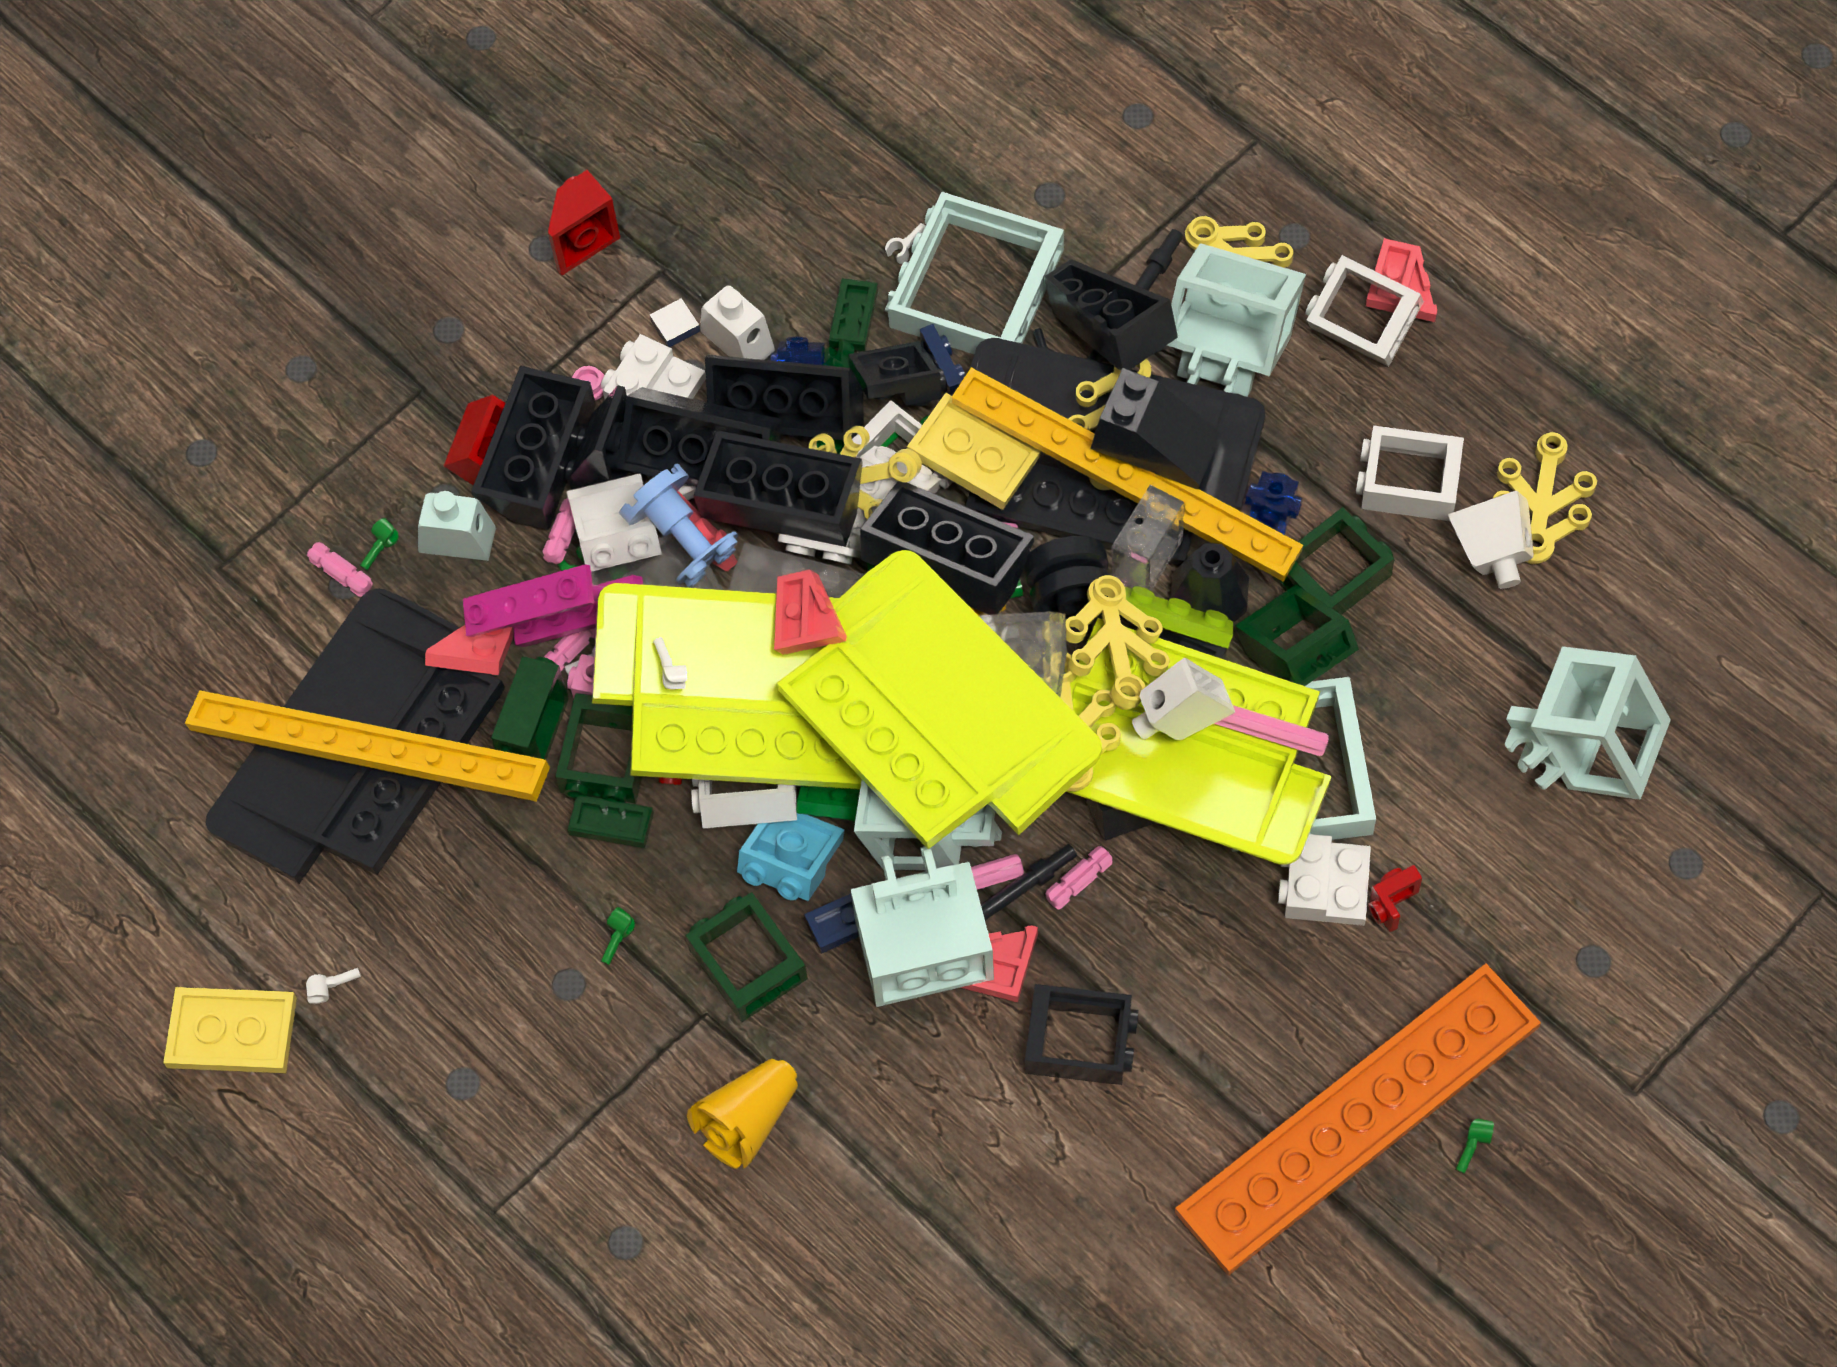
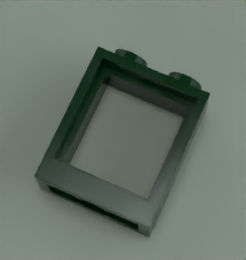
M1342 507L1298 541L1303 545L1302 552L1285 580L1281 581L1274 576L1272 578L1285 591L1294 585H1298L1342 615L1392 576L1395 558L1391 549L1383 541H1377L1368 533L1366 525L1358 516H1351ZM1340 532L1372 565L1334 595L1330 596L1299 563Z
M1294 585L1235 625L1247 656L1278 678L1302 686L1308 685L1359 650L1349 620L1298 585ZM1304 619L1318 627L1316 631L1288 650H1284L1273 642L1274 639ZM1321 655V658L1316 661L1317 657Z
M522 656L491 737L495 750L547 760L569 701L560 667L554 661L545 657L532 659Z
M575 693L555 776L560 793H564L572 799H576V795H583L624 803H637L642 776H630L631 751L624 778L573 771L583 724L632 731L633 706L592 704V695Z
M752 892L744 897L738 896L731 899L725 904L723 911L711 919L703 918L690 928L689 933L685 935L690 952L741 1023L808 979L804 962ZM752 915L784 958V961L737 991L708 951L706 945Z

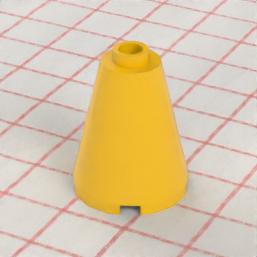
M769 1059L695 1102L687 1110L690 1128L694 1134L699 1130L702 1131L708 1139L703 1146L719 1161L734 1169H738L742 1164L743 1169L746 1168L757 1155L797 1090L796 1071L784 1060Z

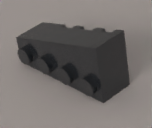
M1072 259L1044 276L1053 314L1120 371L1122 368L1131 370L1178 338L1171 301L1168 298Z

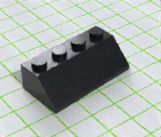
M706 355L707 402L783 419L781 434L805 437L827 434L832 439L843 440L845 433L854 426L864 425L863 389L851 368Z
M520 366L471 491L472 496L513 522L549 530L567 483L565 478L567 465L571 459L575 460L579 450L577 449L579 432L581 428L587 427L590 416L596 406L591 382Z
M641 387L627 395L617 468L655 477L665 469L673 473L671 469L675 464H679L689 476L684 484L696 487L717 430L780 442L784 420Z
M717 430L693 496L702 518L846 547L857 515L863 462L861 458Z
M900 481L894 485L860 528L861 560L876 566L897 551H912L919 555L968 606L995 618L1015 592L1034 542V535L910 483Z

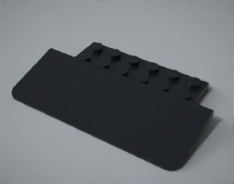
M988 338L983 340L977 346L971 363V367L1067 419L1077 414L1086 416L1106 405L1112 392L1110 391L1098 397L1097 402L1093 406L1083 407L1076 401V387L1081 382L1090 381L1094 383L1113 373L1114 365L1005 339ZM1151 374V379L1159 381L1221 433L1198 489L1241 511L1265 423V409L1263 405L1251 397ZM1084 390L1080 393L1084 398H1090L1094 395L1090 390ZM1041 452V456L1003 510L971 491L965 506L1000 522L1015 523L1020 527L1061 537L1088 536L1098 539L1106 548L1175 565H1181L1187 559L1194 533L1112 489H1097L1092 485L1088 476Z
M378 588L366 592L360 598L283 707L468 744L506 687L502 680L489 674L425 666L426 650L460 627L406 598ZM256 744L206 816V827L214 837L297 884L301 883L323 850L378 875L441 782Z

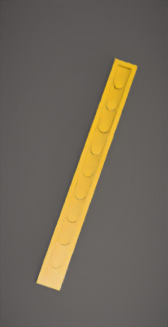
M972 367L952 396V404L1214 544H1222L1231 554L1281 581L1285 580L1302 552L1303 545L1200 489H1194L1090 449L1095 433Z
M200 690L185 721L189 730L536 802L550 769L549 764L544 759Z

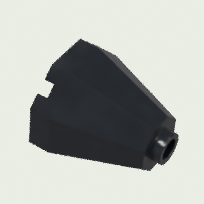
M1205 543L1173 572L1171 598L1184 600L1191 605V608L1205 613L1207 610L1221 612L1228 617V620L1234 623L1247 612L1249 576L1222 544Z

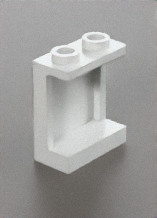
M640 473L567 491L584 562L590 565L591 572L662 554L656 527L648 517L636 524L629 525L619 513L625 503L633 507L638 502L633 495L644 486Z

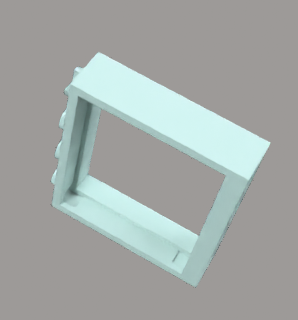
M941 192L936 205L927 210L925 217L926 226L923 233L918 232L912 244L913 255L910 261H904L898 276V282L900 283L896 291H890L888 294L889 301L885 311L888 312L889 327L920 337L921 328L934 324L939 336L945 335L952 348L975 354L977 346L988 338H1000L1023 344L1047 289L1044 276L1056 269L1064 251V230ZM948 224L1039 251L1001 337L910 309Z
M1350 677L1312 681L1305 687L1320 691L1315 708L1334 707L1353 815L1315 819L1310 834L1332 836V840L1373 835L1376 815Z

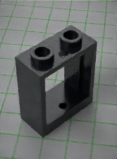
M1035 984L1025 1056V1074L1122 1085L1124 1072H1132L1134 1048L1127 1047L1128 1033L1136 1034L1139 1010L1131 1009L1132 995ZM1050 1009L1119 1017L1114 1065L1044 1057Z

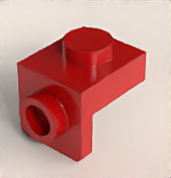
M1415 865L1403 871L1401 868L1389 871L1381 878L1380 883L1372 887L1370 903H1368L1369 910L1378 924L1384 923L1389 932L1398 928L1400 914L1394 905L1419 893L1422 876Z

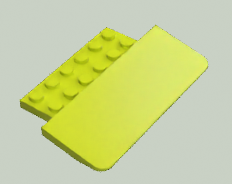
M901 550L891 554L868 571L833 604L846 633V641L828 644L777 682L779 692L927 849H930L987 804L1020 835L1098 762L1102 753V743L1099 736L919 555L908 550Z
M613 583L604 587L598 597L592 704L633 706L630 776L860 789L862 782L860 776L779 692L777 686L778 681L825 646L785 655L774 650L776 594ZM829 597L832 605L839 599ZM656 638H663L673 666L686 665L687 681L685 682V689H667L664 687L663 667L653 642Z
M1097 618L1088 642L1104 626L1103 619ZM1128 628L1130 631L1136 634V630ZM1158 638L1155 643L1149 644L1155 649L1164 651L1169 656L1170 663L1166 671L1183 658H1186L1222 679L1232 705L1308 728L1319 699L1320 691ZM1109 646L1097 656L1088 675H1076L1074 681L1070 683L1073 711L1078 716L1092 702V697L1097 691H1111L1115 683ZM1126 648L1131 674L1138 676L1144 682L1145 687H1147L1159 676L1149 675L1144 670V660ZM1079 660V664L1086 665L1084 661ZM1151 660L1154 664L1161 666L1158 661ZM1042 679L1055 692L1054 686L1047 680ZM1103 700L1098 702L1097 704L1100 706H1108L1110 702ZM1142 702L1137 707L1128 710L1120 709L1116 706L1115 712L1112 715L1100 717L1091 727L1097 733V729L1102 724L1112 723L1120 729V744L1116 749L1111 751L1105 750L1102 753L1098 762L1092 767L1093 778L1087 787L1078 791L1066 792L1277 864H1291L1300 858L1330 785L1331 776L1294 764L1298 749L1217 724H1212L1183 740H1176L1161 731L1144 740L1137 734L1132 724L1134 718L1145 712ZM1105 734L1102 736V738L1105 740H1111L1115 738V736L1112 734Z

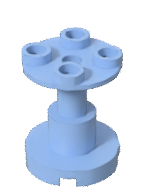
M675 464L671 469L673 473L665 469L633 495L638 502L633 507L625 503L619 513L629 525L636 524L648 517L663 536L672 533L694 560L677 577L676 582L678 584L685 583L688 588H691L706 575L704 570H706L709 564L714 560L721 564L736 551L734 546L738 543L736 540L738 534L734 531L713 545L709 543L689 519L693 514V510L677 492L688 480L689 476L679 464Z

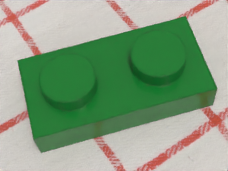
M801 786L797 798V813L815 817H832L855 821L860 789Z

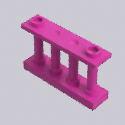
M585 564L463 598L466 636L474 637L512 627L514 629L515 645L527 647L596 628L598 597L602 589L613 583L643 585V578L630 575L594 585L592 584L591 567Z

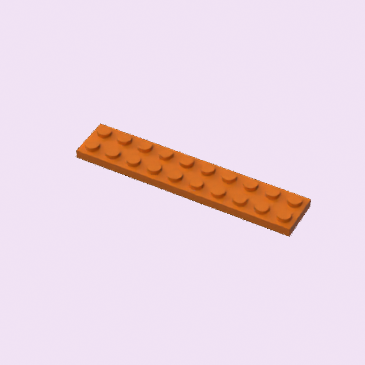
M1485 963L1175 1208V1214L1229 1276L1540 1027L1541 1022Z

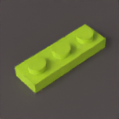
M1125 587L1126 600L1147 616L1158 619L1164 629L1228 649L1233 636V621L1228 620V617L1223 613L1215 610H1207L1205 613L1191 608L1189 603L1181 599L1171 598L1166 600L1155 596L1152 591L1143 587Z

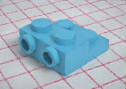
M797 813V820L757 824L739 850L737 873L742 874L743 879L751 885L759 886L764 883L776 888L785 899L796 900L799 897L809 901L825 877L826 865L843 841L844 829L807 814Z

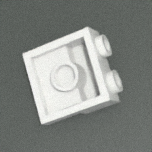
M640 334L635 343L628 341L624 345L620 354L621 364L616 371L609 369L606 372L601 388L603 389L604 399L607 398L617 385L624 386L627 395L644 387L693 399L706 380L705 370L674 357L672 348Z
M1309 834L1300 858L1291 864H1281V867H1289L1288 880L1280 879L1278 903L1286 904L1285 918L1365 926L1371 846L1332 843V836Z

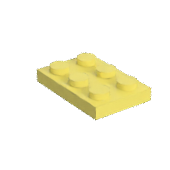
M947 393L944 394L907 446V449L913 450L919 455L922 464L1002 510L1035 465L1042 452L952 404V396Z
M175 987L164 1056L165 1066L172 1069L286 1073L297 1001L295 993Z

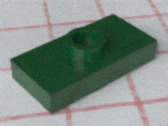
M842 278L829 336V347L839 348V340L843 339L853 344L854 350L866 351L878 293V283Z
M576 795L567 830L571 836L645 848L654 811L653 807Z

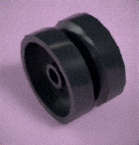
M1088 536L1063 537L1041 544L1030 551L1024 566V573L1027 585L1031 588L1030 599L1033 613L1040 621L1051 624H1065L1069 617L1076 616L1089 602L1087 591L1090 584L1101 576L1111 575L1107 572L1108 558L1105 546L1098 539Z

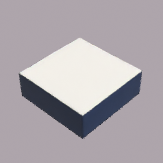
M682 298L650 314L652 324L668 347L700 332L698 322Z

